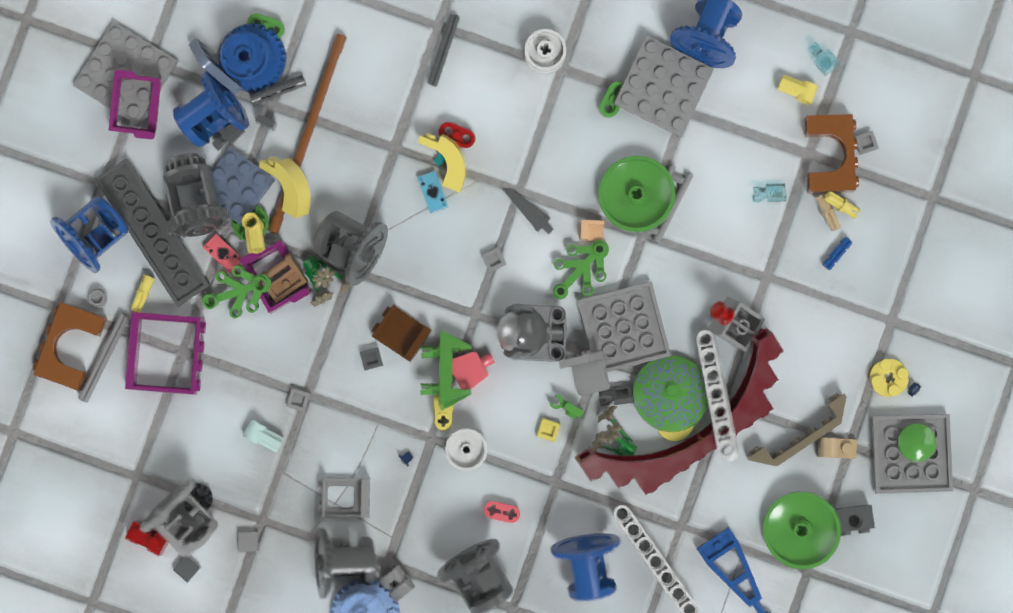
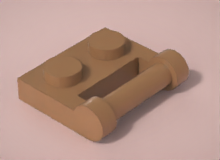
M290 253L284 256L285 259L267 272L260 273L266 274L271 278L288 265L290 266L291 270L271 283V288L268 290L276 303L281 302L309 282Z

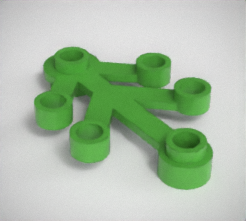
M596 240L591 246L577 247L571 244L567 247V254L569 256L589 254L585 260L564 261L559 258L554 261V268L556 270L577 268L563 284H557L554 287L553 295L556 299L562 300L566 298L568 289L582 273L584 285L582 293L585 296L592 295L594 289L591 286L590 265L595 259L597 266L595 279L598 282L605 281L604 257L609 252L608 244L605 241ZM597 246H601L603 248V251L601 253H598L596 251ZM570 247H574L576 249V252L574 254H571L569 252ZM561 261L563 267L558 268L556 262ZM603 273L604 279L599 280L597 274ZM590 287L591 293L586 294L584 288ZM558 288L564 289L563 295L557 293Z
M241 264L233 267V275L236 277L241 276L251 283L245 285L231 278L225 270L217 272L216 280L234 289L217 295L215 293H208L202 299L205 308L213 309L218 306L219 302L237 296L233 308L229 311L230 316L236 319L243 313L241 308L248 292L254 290L251 301L246 304V309L250 313H254L259 309L258 302L261 294L271 288V280L266 274L254 275L246 271L245 267ZM237 268L241 270V274L237 273ZM220 273L224 275V280L220 278ZM260 280L264 281V286L260 284ZM210 297L214 299V303L210 301ZM250 304H254V310L251 309ZM234 309L238 311V315L234 314Z

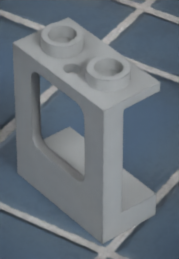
M323 478V482H319V494H322V501H319L318 511L322 513V517L370 518V479ZM330 486L353 487L355 490L354 508L329 509L328 488Z

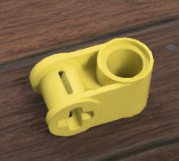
M434 395L435 425L440 431H447L452 426L453 405L445 410H441L439 397ZM442 417L449 421V423L445 424V427L438 423V421L442 420Z

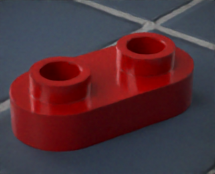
M444 122L439 127V136L442 134L448 136L459 147L469 148L476 141L475 133L472 130L453 122ZM446 128H451L452 133L447 134L445 131ZM468 135L470 140L464 141L463 136Z

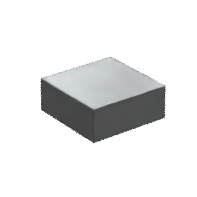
M260 114L257 115L255 120L257 124L272 131H275L278 125L276 121Z
M379 347L360 352L365 371L383 366Z
M187 556L177 564L173 571L188 583L201 567Z

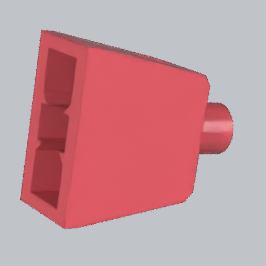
M476 351L453 359V375L461 389H472L489 376L485 368L494 364L495 361L490 353L479 358Z

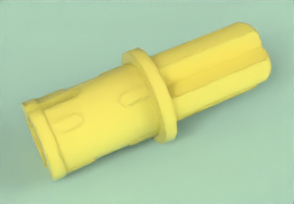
M831 191L825 194L824 200L836 207L838 212L842 211L853 219L858 216L854 212L860 213V208L849 203L847 198H841Z
M143 275L138 290H135L137 294L131 306L133 312L141 313L146 298L150 297L149 292L155 281L154 278Z

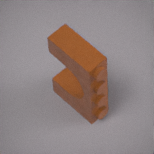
M853 114L806 116L804 118L805 137L833 138L841 145L844 152L843 163L839 169L832 172H810L807 174L808 194L828 193L829 191L833 193L856 191V187H859V177L856 176L855 168H858V157H855L857 138H854L856 119H853Z
M60 302V305H57L53 312V316H55L54 321L47 328L46 334H48L46 342L43 341L40 346L39 352H41L39 360L36 359L33 365V375L80 391L87 373L69 367L59 359L57 354L58 340L65 332L73 329H79L101 337L107 319Z

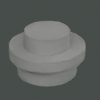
M94 289L88 295L89 304L95 308H101L107 303V294L102 289Z

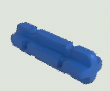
M844 237L840 241V245L838 244L828 256L829 258L822 263L823 267L831 270L835 265L834 263L839 261L853 242L849 238Z

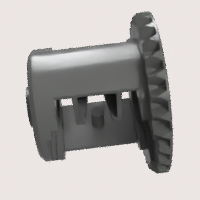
M334 211L320 224L313 240V250L317 255L345 269L347 283L356 286L366 279L378 262L386 244L388 228L382 222H376L367 227L339 211ZM340 229L345 230L347 232V236L344 235L340 238ZM354 235L359 238L356 243L343 247L348 236L352 237Z
M317 529L314 560L317 591L321 599L328 596L333 577L360 576L361 584L372 585L374 583L376 554L371 537H360L358 547L332 548L326 529Z
M488 539L469 547L451 558L437 572V577L440 581H453L471 613H486L505 602L513 593L512 585L495 558V553L500 549V543L497 539ZM475 572L474 576L484 593L481 594L479 592L472 598L468 589L473 587L472 582L464 584L461 578ZM498 586V588L486 593V591Z

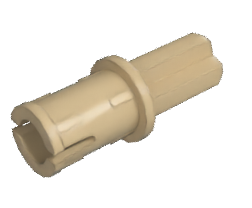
M822 194L815 198L821 208V215L825 217L830 230L836 231L841 228L834 212L836 209L824 200L825 194Z

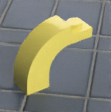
M430 133L420 135L417 143L440 152L446 160L447 173L442 186L460 193L467 175L466 159L461 148L455 141L444 134L440 136L439 140H436L437 136Z
M269 157L261 160L259 168L275 176L282 185L284 191L282 211L294 218L308 215L311 201L310 189L300 167L290 158L280 160L277 157Z

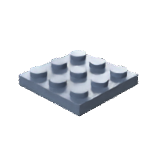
M231 147L228 148L211 171L220 208L224 207L227 209L229 217L241 226L243 216L247 213H252L275 181L272 176ZM199 188L196 194L207 201L206 195H202Z

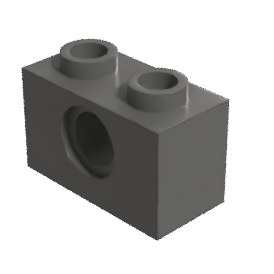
M872 505L835 509L841 522V536L851 535V531L858 530L859 534L869 533L871 528H875ZM852 515L857 517V523L854 526H851L848 522L849 517Z

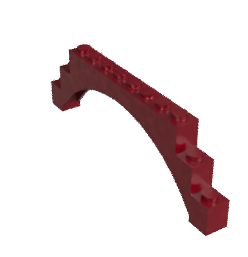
M765 328L751 338L753 345L745 375L729 402L736 436L740 431L751 427L756 420L767 416L774 409L763 390L771 388L778 381L768 362L778 358L784 350L773 332L768 328ZM723 410L717 417L723 416L725 414V410ZM711 422L699 433L682 443L654 453L621 456L593 451L589 447L574 458L590 481L599 479L603 473L607 472L619 489L628 485L634 478L640 489L647 495L655 492L660 485L671 481L675 475L686 471L691 464L702 460L706 454L718 448L713 423ZM724 428L721 431V435H726L729 428Z

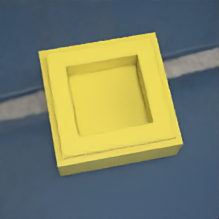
M542 418L537 437L555 442L561 424Z

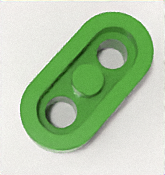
M252 14L247 20V24H255L259 20L261 25L266 26V30L278 26L277 38H281L285 33V27L279 20L261 14Z
M616 81L608 87L599 104V112L603 117L611 118L618 113L620 107L613 105L617 97L614 94V89L617 88L620 91L622 82ZM606 105H609L611 107L610 112H607L605 110Z

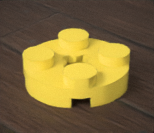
M895 359L881 360L870 371L869 380L872 385L871 387L880 396H897L906 389L909 381V372L901 362ZM893 374V382L886 383L884 375Z

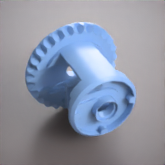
M360 579L347 583L337 592L332 601L330 613H400L398 601L395 602L390 596V590L385 589L379 581L374 580L372 585L361 584Z

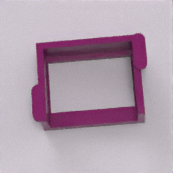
M115 70L108 131L133 133L135 138L154 139L157 129L162 78L135 75L133 71ZM122 78L152 82L148 129L117 126Z
M280 240L261 253L247 254L240 259V263L245 267L246 271L257 275L252 266L253 264L276 251H279L283 259L290 252L286 244ZM306 283L300 287L299 292L274 305L267 292L262 293L260 298L268 313L272 314L289 303H295L308 296L309 292L312 291Z

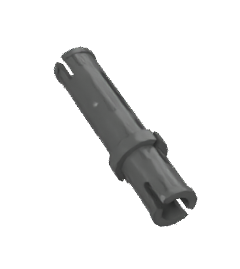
M302 74L277 85L266 86L265 89L249 94L253 106L267 100L272 101L275 97L304 86L306 87L307 85Z

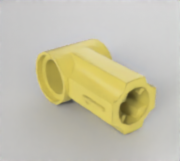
M783 74L777 91L793 96L801 103L811 105L818 86L811 82L799 81Z
M247 213L242 218V225L245 228L248 252L261 253L265 250L264 224L255 213ZM256 221L255 225L250 227V223Z

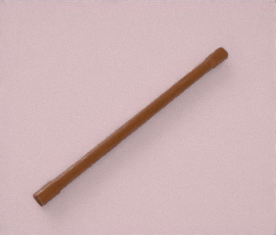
M336 34L329 59L293 159L300 168L339 56L347 39L346 36ZM283 190L268 227V231L279 234L285 214L282 211L284 201Z

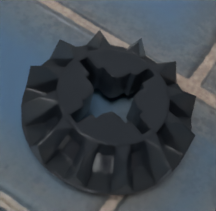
M195 483L190 494L195 497L196 490L198 496H205L199 503L207 511L213 502L212 492L206 485ZM186 501L182 502L187 511L190 512L193 509Z

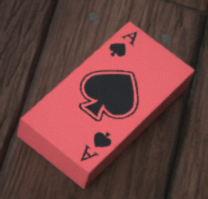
M217 234L203 247L231 274L233 267L241 264L240 259L242 257Z

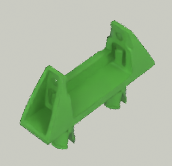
M440 331L439 346L421 347L422 352H425L421 353L422 359L439 358L438 383H421V388L424 390H420L421 396L438 395L440 409L445 410L472 395L471 389L451 388L453 353L472 352V347L456 337Z

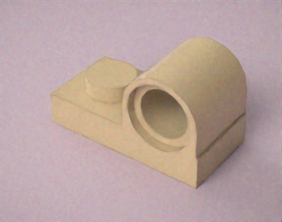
M819 438L817 441V457L856 459L857 439Z

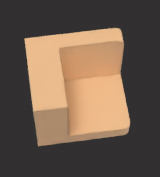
M581 220L580 241L603 240L604 221Z

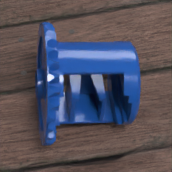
M697 0L695 9L700 18L696 27L686 25L685 27L675 28L670 36L671 44L677 51L711 68H728L734 64L736 53L734 48L730 46V43L726 42L723 37L727 28L736 27L743 16L742 11L732 0Z
M248 23L228 32L220 45L218 62L230 76L241 84L242 91L258 92L265 89L266 86H273L280 79L286 66V50L280 37L277 38L278 35L272 29L268 28L266 30L264 25Z
M207 71L201 76L202 85L205 88L204 91L183 107L179 104L173 109V117L179 129L197 147L207 145L210 142L209 137L228 123H231L240 130L249 127L247 114L234 93Z
M98 196L93 198L67 221H63L59 217H53L50 220L53 230L67 249L81 264L95 274L100 270L97 258L128 233V228L118 212L106 200ZM91 207L102 221V224L94 228L84 238L96 253H94L92 248H87L76 235V229L70 225L78 218L84 224L88 223L89 220L85 217L84 213Z
M609 533L585 534L561 540L551 546V553L554 557L571 560L574 583L568 586V595L571 599L576 601H592L606 598L615 593L617 590L616 583L613 578L607 577L604 555L612 552L614 548L620 545L619 536Z

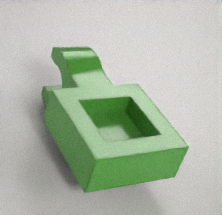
M558 394L555 397L560 400L559 405L550 403L553 409H565V414L572 419L580 418L584 412L564 400Z

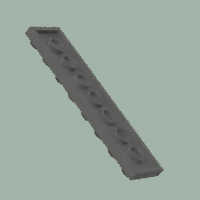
M127 158L95 178L111 206L125 222L131 237L177 307L210 287L179 237L169 235L166 226L168 220Z

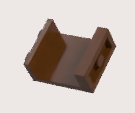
M392 305L391 308L388 306L382 314L384 318L381 323L377 322L371 330L373 333L372 337L411 363L432 330L398 309L395 305Z

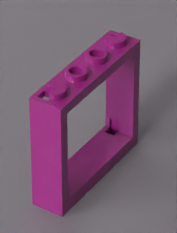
M132 312L125 389L197 395V391L201 390V380L198 379L199 372H202L203 360H200V355L204 353L205 342L202 341V334L206 332V322H203L204 319L201 317ZM142 320L196 324L190 388L136 384Z

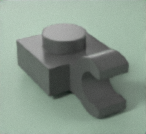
M228 123L218 131L221 136L212 144L219 151L227 142L233 145L245 131L237 129L231 123Z
M631 384L611 386V391L604 390L599 392L600 406H607L612 401L614 405L633 403Z

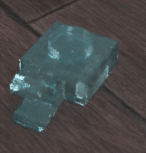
M816 42L808 48L811 54L817 58L813 63L824 76L840 64L839 60L829 49L824 52Z
M766 184V188L753 187V193L758 194L752 195L753 202L758 203L767 198V202H786L787 200L785 184Z

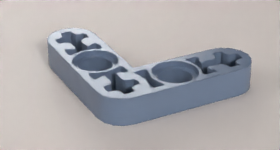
M194 38L189 43V47L197 62L234 94H237L242 89L241 84L213 60L207 47L199 39Z

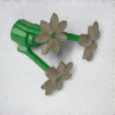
M315 256L308 257L303 263V267L306 269L305 274L309 277L317 293L316 300L310 302L314 307L332 299L333 292L329 294L327 292L323 293L319 287L322 285L323 288H326L327 282H333V275L341 280L342 289L340 293H346L349 287L352 286L347 283L346 276H341L321 259L317 260Z
M610 406L608 410H604L603 414L598 416V423L603 419H607L613 425L608 424L606 427L607 431H601L599 434H596L591 448L593 451H597V448H605L621 456L634 455L637 451V446L632 443L633 440L614 419L613 413L618 406ZM617 432H620L625 439H621ZM616 439L619 442L617 444L618 450L606 445L605 442L608 440V443L611 444Z

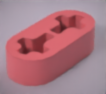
M490 501L484 507L485 515L491 519L514 523L520 517L519 509L513 505ZM494 504L496 509L501 510V514L494 513V515H490V511H487V508ZM511 509H514L517 517H513L510 520L508 515L503 514V511L509 512Z

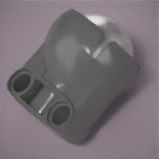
M514 304L505 309L506 315L502 316L497 327V338L501 348L504 349L503 354L513 360L557 362L564 358L567 321L566 311L563 307ZM553 311L556 312L555 319L552 316ZM552 349H554V351H555V356H554V357H552V355H551V350H552Z

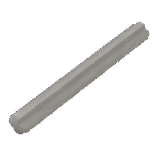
M123 314L118 315L78 396L79 400L83 402L89 401L129 320L127 316Z

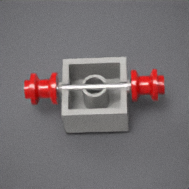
M727 296L724 302L718 301L711 306L710 316L713 318V321L708 330L733 347L747 352L750 345H753L751 338L763 330L761 326L765 318L740 301Z

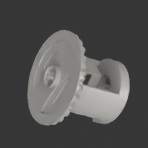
M191 479L183 482L166 496L139 526L142 532L155 528L182 557H187L202 547L218 527V522L190 494L194 487V482ZM186 501L193 508L188 515L193 517L198 513L205 521L180 544L179 542L193 528L181 524L180 520L182 517L180 515L173 516L164 526L161 524L168 519L167 516L173 507L180 502Z

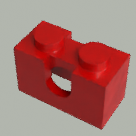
M138 520L133 521L125 539L147 548V551L157 556H162L168 542L155 529L142 532L139 529L141 522Z

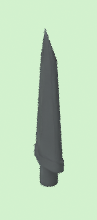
M502 188L537 232L543 229L549 235L554 230L547 223L551 219L548 215L544 214L517 192Z

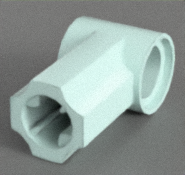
M252 419L243 437L277 453L284 438Z

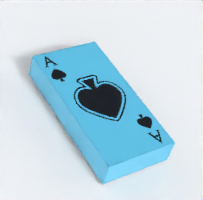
M433 171L417 177L430 214L448 208L436 172Z

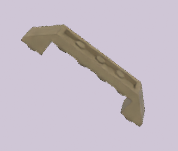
M836 393L828 398L830 402L826 406L834 418L829 416L821 422L822 426L819 428L813 427L805 432L806 436L800 440L798 437L790 442L789 445L791 447L785 451L781 448L775 452L773 459L765 447L759 448L758 446L750 450V455L746 458L752 462L779 466L842 423L847 396L845 393L840 395Z

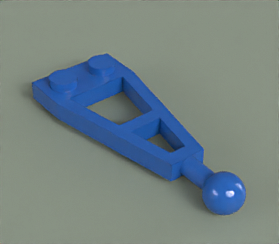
M729 527L696 548L705 563L748 607L753 605L757 613H771L765 611L759 602L762 599L740 543ZM735 548L744 573L731 581L713 561ZM746 579H748L754 596L750 599L736 587Z

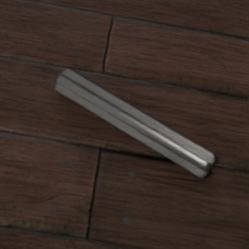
M450 14L427 81L430 86L436 87L438 85L460 19L458 15Z

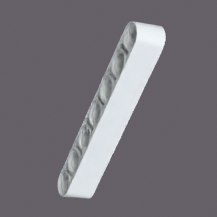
M702 330L697 335V345L717 448L725 460L733 461L738 457L739 449L718 342L709 330ZM705 338H711L709 343L703 344ZM714 355L713 361L707 362V358ZM718 373V377L715 380H710L712 374ZM721 391V396L715 399L714 394ZM720 410H725L723 416L717 417V413ZM724 428H729L726 435H721V431ZM732 446L731 453L724 454L725 449Z
M624 505L616 506L613 510L614 519L679 612L684 613V607L687 604H691L694 607L692 613H698L696 603L631 510ZM620 508H624L627 511V516L624 519L617 517V511ZM631 524H635L638 527V532L635 535L628 533V527ZM643 540L649 542V548L646 551H642L639 548V543ZM654 556L660 558V564L657 567H653L650 564V560ZM665 572H669L672 576L671 580L667 583H664L661 579L662 574ZM676 588H680L683 591L682 596L678 599L673 597V591Z

